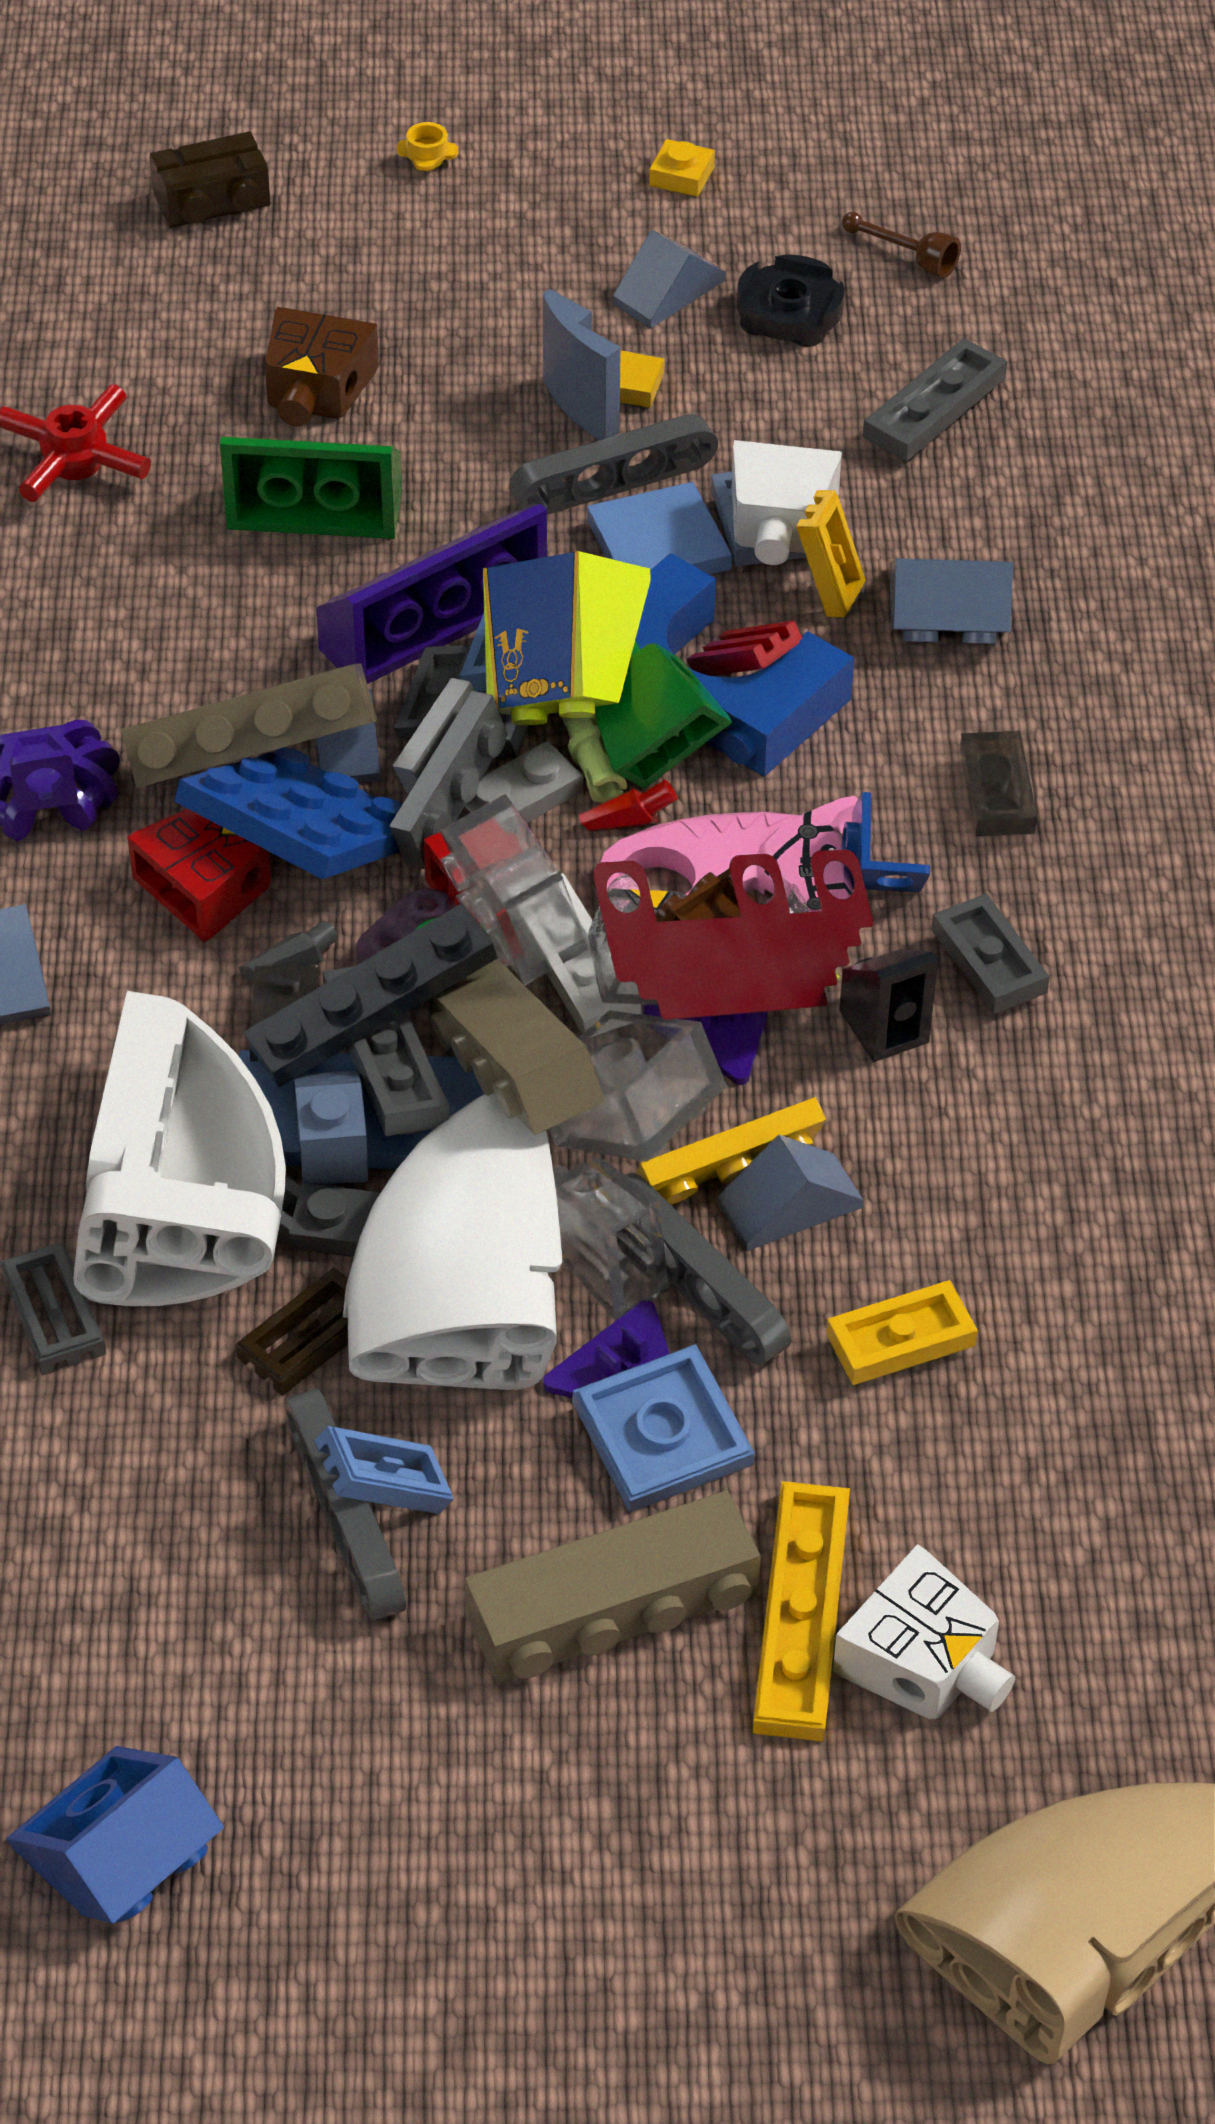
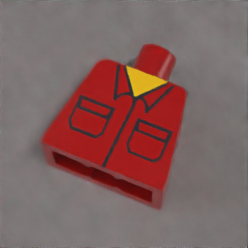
M189 809L178 812L127 836L132 878L203 942L216 935L266 891L271 883L269 851Z

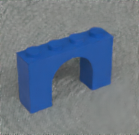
M670 553L650 570L651 581L636 641L641 649L647 644L656 643L675 655L714 621L716 578ZM809 631L802 635L803 639L794 648L766 668L749 675L725 678L714 677L690 669L732 721L730 725L706 743L725 753L732 761L745 765L763 777L770 773L851 700L854 657Z

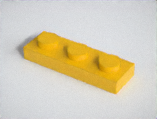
M814 1097L640 1163L635 1173L645 1179L651 1187L672 1205L695 1194L698 1191L697 1185L718 1177L722 1184L732 1182L778 1134L814 1146L813 1139L827 1119L817 1098Z

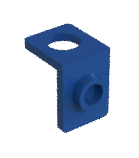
M861 792L853 808L852 822L844 823L841 850H849L857 857L865 889L921 892L930 876L929 865L870 861L871 792ZM899 875L906 876V878H886L884 876ZM852 876V886L854 888V879Z

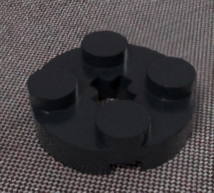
M786 254L775 256V265L765 266L759 269L760 261L750 265L740 276L737 285V309L740 314L741 328L746 333L764 335L778 340L793 341L799 346L810 347L819 344L823 340V333L831 330L841 319L844 309L845 287L842 281L838 284L832 278L833 269L826 263L807 256ZM790 295L799 297L798 299H788Z

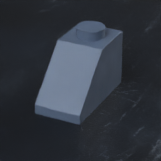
M358 1071L302 1074L295 1078L294 1090L303 1185L367 1182V1139L362 1088Z

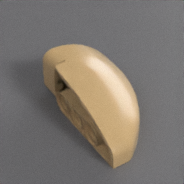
M1202 1782L1146 1783L1107 1789L1061 1800L1020 1817L978 1840L940 1870L896 1911L894 1915L895 1924L907 1944L1023 2049L1045 2064H1055L1103 2016L1104 2008L1115 2016L1123 2013L1215 1924V1784Z

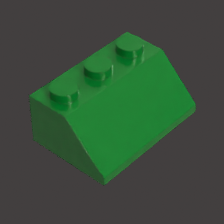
M221 437L220 456L228 530L395 539L402 498L401 451L395 447Z

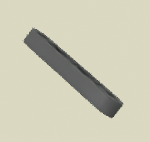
M696 414L683 415L527 462L514 472L508 487L510 494L521 510L541 504L547 509L548 515L696 470L713 458L717 452L718 440L701 416ZM643 450H650L648 457L641 463L628 466L631 458ZM600 465L598 471L592 477L584 481H577L579 475L586 468Z
M630 1172L612 1184L624 1198L619 1199L620 1206L655 1237L664 1248L624 1213L622 1209H620V1212L618 1208L606 1209L603 1189L601 1190L600 1199L602 1207L615 1229L634 1247L631 1224L643 1234L639 1233L642 1255L652 1263V1245L655 1263L652 1266L748 1360L754 1364L762 1365L790 1346L791 1334L789 1328L777 1308L651 1187L645 1179L636 1173ZM625 1179L643 1195L642 1197L634 1189L636 1212L628 1206ZM627 1183L630 1205L634 1207L632 1188ZM610 1184L609 1187L617 1198L620 1195ZM644 1199H645L646 1202H647L649 1222H645V1221L637 1214V1213H639L644 1219H647L646 1206H645V1201H644ZM607 1212L614 1214L620 1218H622L623 1216L627 1223L607 1214ZM633 1228L635 1247L640 1251L638 1232Z
M316 1388L285 1398V1414L292 1438L367 1617L370 1621H375L405 1611L406 1601L402 1583L369 1502L336 1495L332 1484L340 1476L327 1474L323 1464L331 1454L318 1452L314 1440L327 1426L336 1427L321 1391Z

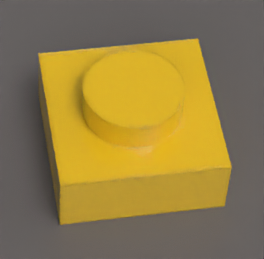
M666 139L649 169V186L698 197L715 167V150L696 146L690 142Z

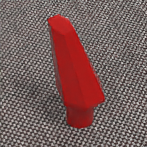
M664 779L644 793L631 789L612 800L578 815L580 823L587 830L593 832L652 825L659 822L656 813L678 800V797L671 784Z

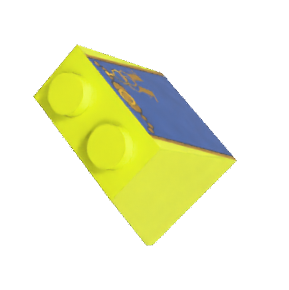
M580 551L483 568L486 694L493 695L499 713L511 715V723L515 725H540L547 723V714L559 712V716L564 718H585L595 715L596 706L619 703L651 581L650 568Z

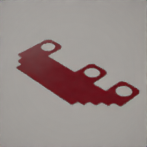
M846 849L815 852L811 857L810 863L821 911L790 913L780 867L776 859L769 854L736 855L730 861L729 870L740 917L657 922L646 873L640 864L635 861L601 862L594 867L593 879L616 979L621 983L634 982L637 985L639 996L643 1000L655 999L658 1003L660 1016L664 1020L824 1007L828 1002L825 993L826 986H837L838 983L835 969L848 966L850 963L847 952L848 947L860 946V928L872 927L874 924L859 861L853 852ZM831 861H839L846 865L853 876L854 890L847 899L836 898L825 885L823 877L824 868ZM751 865L764 868L773 880L774 895L767 904L754 902L744 890L743 874L746 868ZM614 873L627 874L635 881L639 888L640 903L633 912H621L609 900L607 882Z

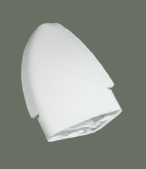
M127 991L94 1132L86 1177L87 1194L78 1229L73 1279L74 1285L81 1295L98 1303L122 1306H162L195 1301L239 1287L262 1275L270 1269L274 1259L284 1200L286 1165L281 1136L272 1108L256 1079L237 1053L183 1004L168 997Z
M495 1093L489 1096L484 1094L449 1116V1120L438 1125L425 1136L396 1169L372 1206L355 1251L345 1289L343 1317L348 1318L349 1371L362 1380L519 1390L538 1383L545 1373L557 1342L554 1282L548 1277V1272L558 1271L562 1264L558 1206L550 1147L546 1130L534 1135L517 1116L508 1119L502 1111Z

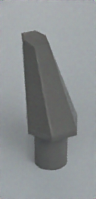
M323 920L306 933L290 934L279 943L239 967L240 973L245 979L255 981L311 968L323 961L321 952L337 941V932L329 922Z

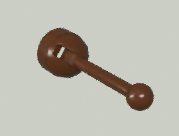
M849 212L842 219V226L849 233L861 231L916 251L918 265L934 276L947 278L958 263L961 243L957 237L943 232H932L924 235L920 241L865 222L856 212Z

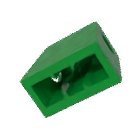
M636 639L619 703L595 707V716L614 772L643 789L647 788L732 723L728 714L679 657L656 643L647 644L641 649Z

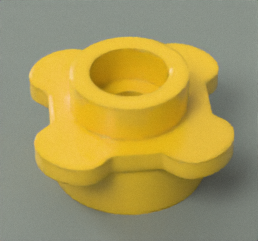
M422 122L408 129L406 140H401L397 144V154L412 160L417 170L430 171L441 166L445 159H455L458 156V146L455 143L448 142V133L443 126L432 122Z

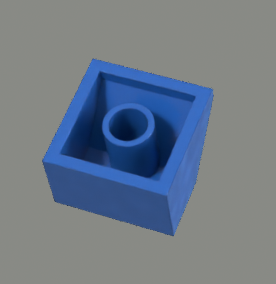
M115 1746L6 1839L13 1850L82 1916L114 1924L115 1922L128 1920L140 1913L151 1902L153 1898L151 1891L171 1873L183 1872L199 1862L208 1851L206 1843L225 1827L178 1757Z

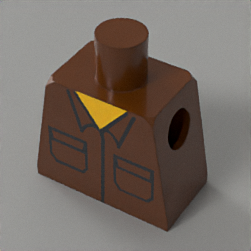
M277 307L265 360L267 402L273 408H278L280 418L292 426L305 425L309 421L311 414L335 419L343 417L379 367L377 324Z

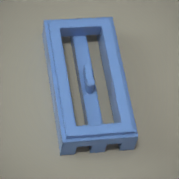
M327 1426L314 1440L318 1452L331 1454L323 1464L327 1474L340 1476L332 1484L337 1496L440 1514L454 1500L433 1449L429 1445Z

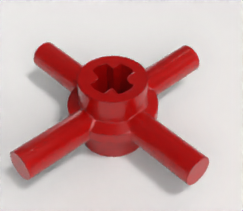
M115 384L109 385L89 408L81 405L58 407L48 414L46 420L7 406H3L0 409V428L38 441L41 454L44 457L20 484L19 492L23 498L30 502H36L57 477L66 480L86 479L94 475L99 470L100 465L139 479L146 478L150 471L151 460L107 443L106 433L103 429L104 424L126 401V393L121 387Z

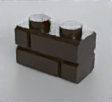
M251 131L184 145L174 150L166 149L152 152L149 155L153 193L160 209H162L169 228L198 223L203 220L234 213L248 212L253 209L270 206L271 204L267 163L261 151L258 150V145Z

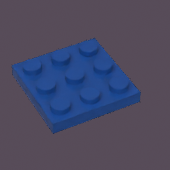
M283 747L257 757L243 758L240 762L220 768H209L206 772L180 779L174 802L321 879L400 852L389 826L401 808V802L386 797H375L359 789L358 782L352 777L337 772H326L311 764L309 756L292 748Z

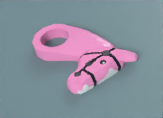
M855 796L840 798L802 815L773 812L711 814L662 823L620 839L604 852L601 862L635 861L643 869L662 867L674 870L686 877L693 888L707 873L712 872L715 876H718L729 869L730 861L736 855L769 854L779 864L790 913L821 911L811 869V857L817 851L841 850L844 823L852 822L853 808L858 798ZM839 861L829 862L825 866L823 873L827 889L836 898H849L853 893L850 870ZM751 865L746 868L743 874L745 892L754 889L763 895L767 891L774 895L773 880L764 868L757 865ZM614 873L607 882L609 900L619 911L625 913L633 912L637 909V906L624 892V887L622 886L623 881L629 876L624 873ZM631 895V897H632V898L637 902V904L639 905L640 900L636 899L635 897H633V896Z

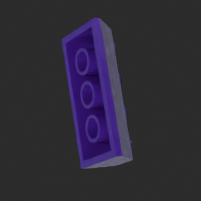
M537 504L507 514L317 606L319 650L337 669L361 663L366 683L369 684L421 658L425 647L445 646L476 631L484 614L483 568L547 557V509L541 504Z

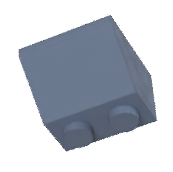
M894 559L890 562L891 630H904L903 641L938 642L939 631L962 632L961 643L996 644L997 633L1011 632L1013 562Z

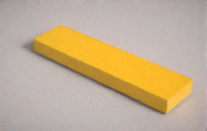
M781 1481L752 1734L824 1742L850 1488Z

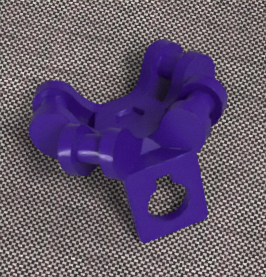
M77 719L63 725L0 735V826L3 827L5 836L15 841L22 840L33 826L36 810L58 807L62 816L73 827L87 830L97 820L96 810L99 807H109L118 798L116 784L110 776L115 773L120 765L119 754L111 744L101 741V735L92 723L87 720ZM76 782L79 784L82 791L76 787ZM13 786L14 797L10 803H6L9 790Z

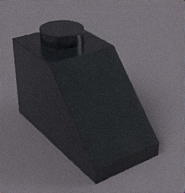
M899 949L875 958L862 959L854 965L842 969L839 1011L872 1062L929 1043L938 959L933 951Z

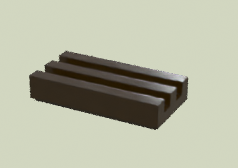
M333 1267L235 1344L237 1358L245 1365L251 1362L254 1365L255 1373L260 1378L266 1380L269 1377L273 1381V1389L281 1396L285 1395L348 1345V1318L343 1317L345 1289L348 1278ZM337 1293L343 1295L319 1315H311ZM306 1319L297 1327V1332L293 1334L291 1337H289L286 1341H284L281 1345H279L269 1354L265 1351L277 1340H279L286 1333H288L291 1329H293L300 1322Z

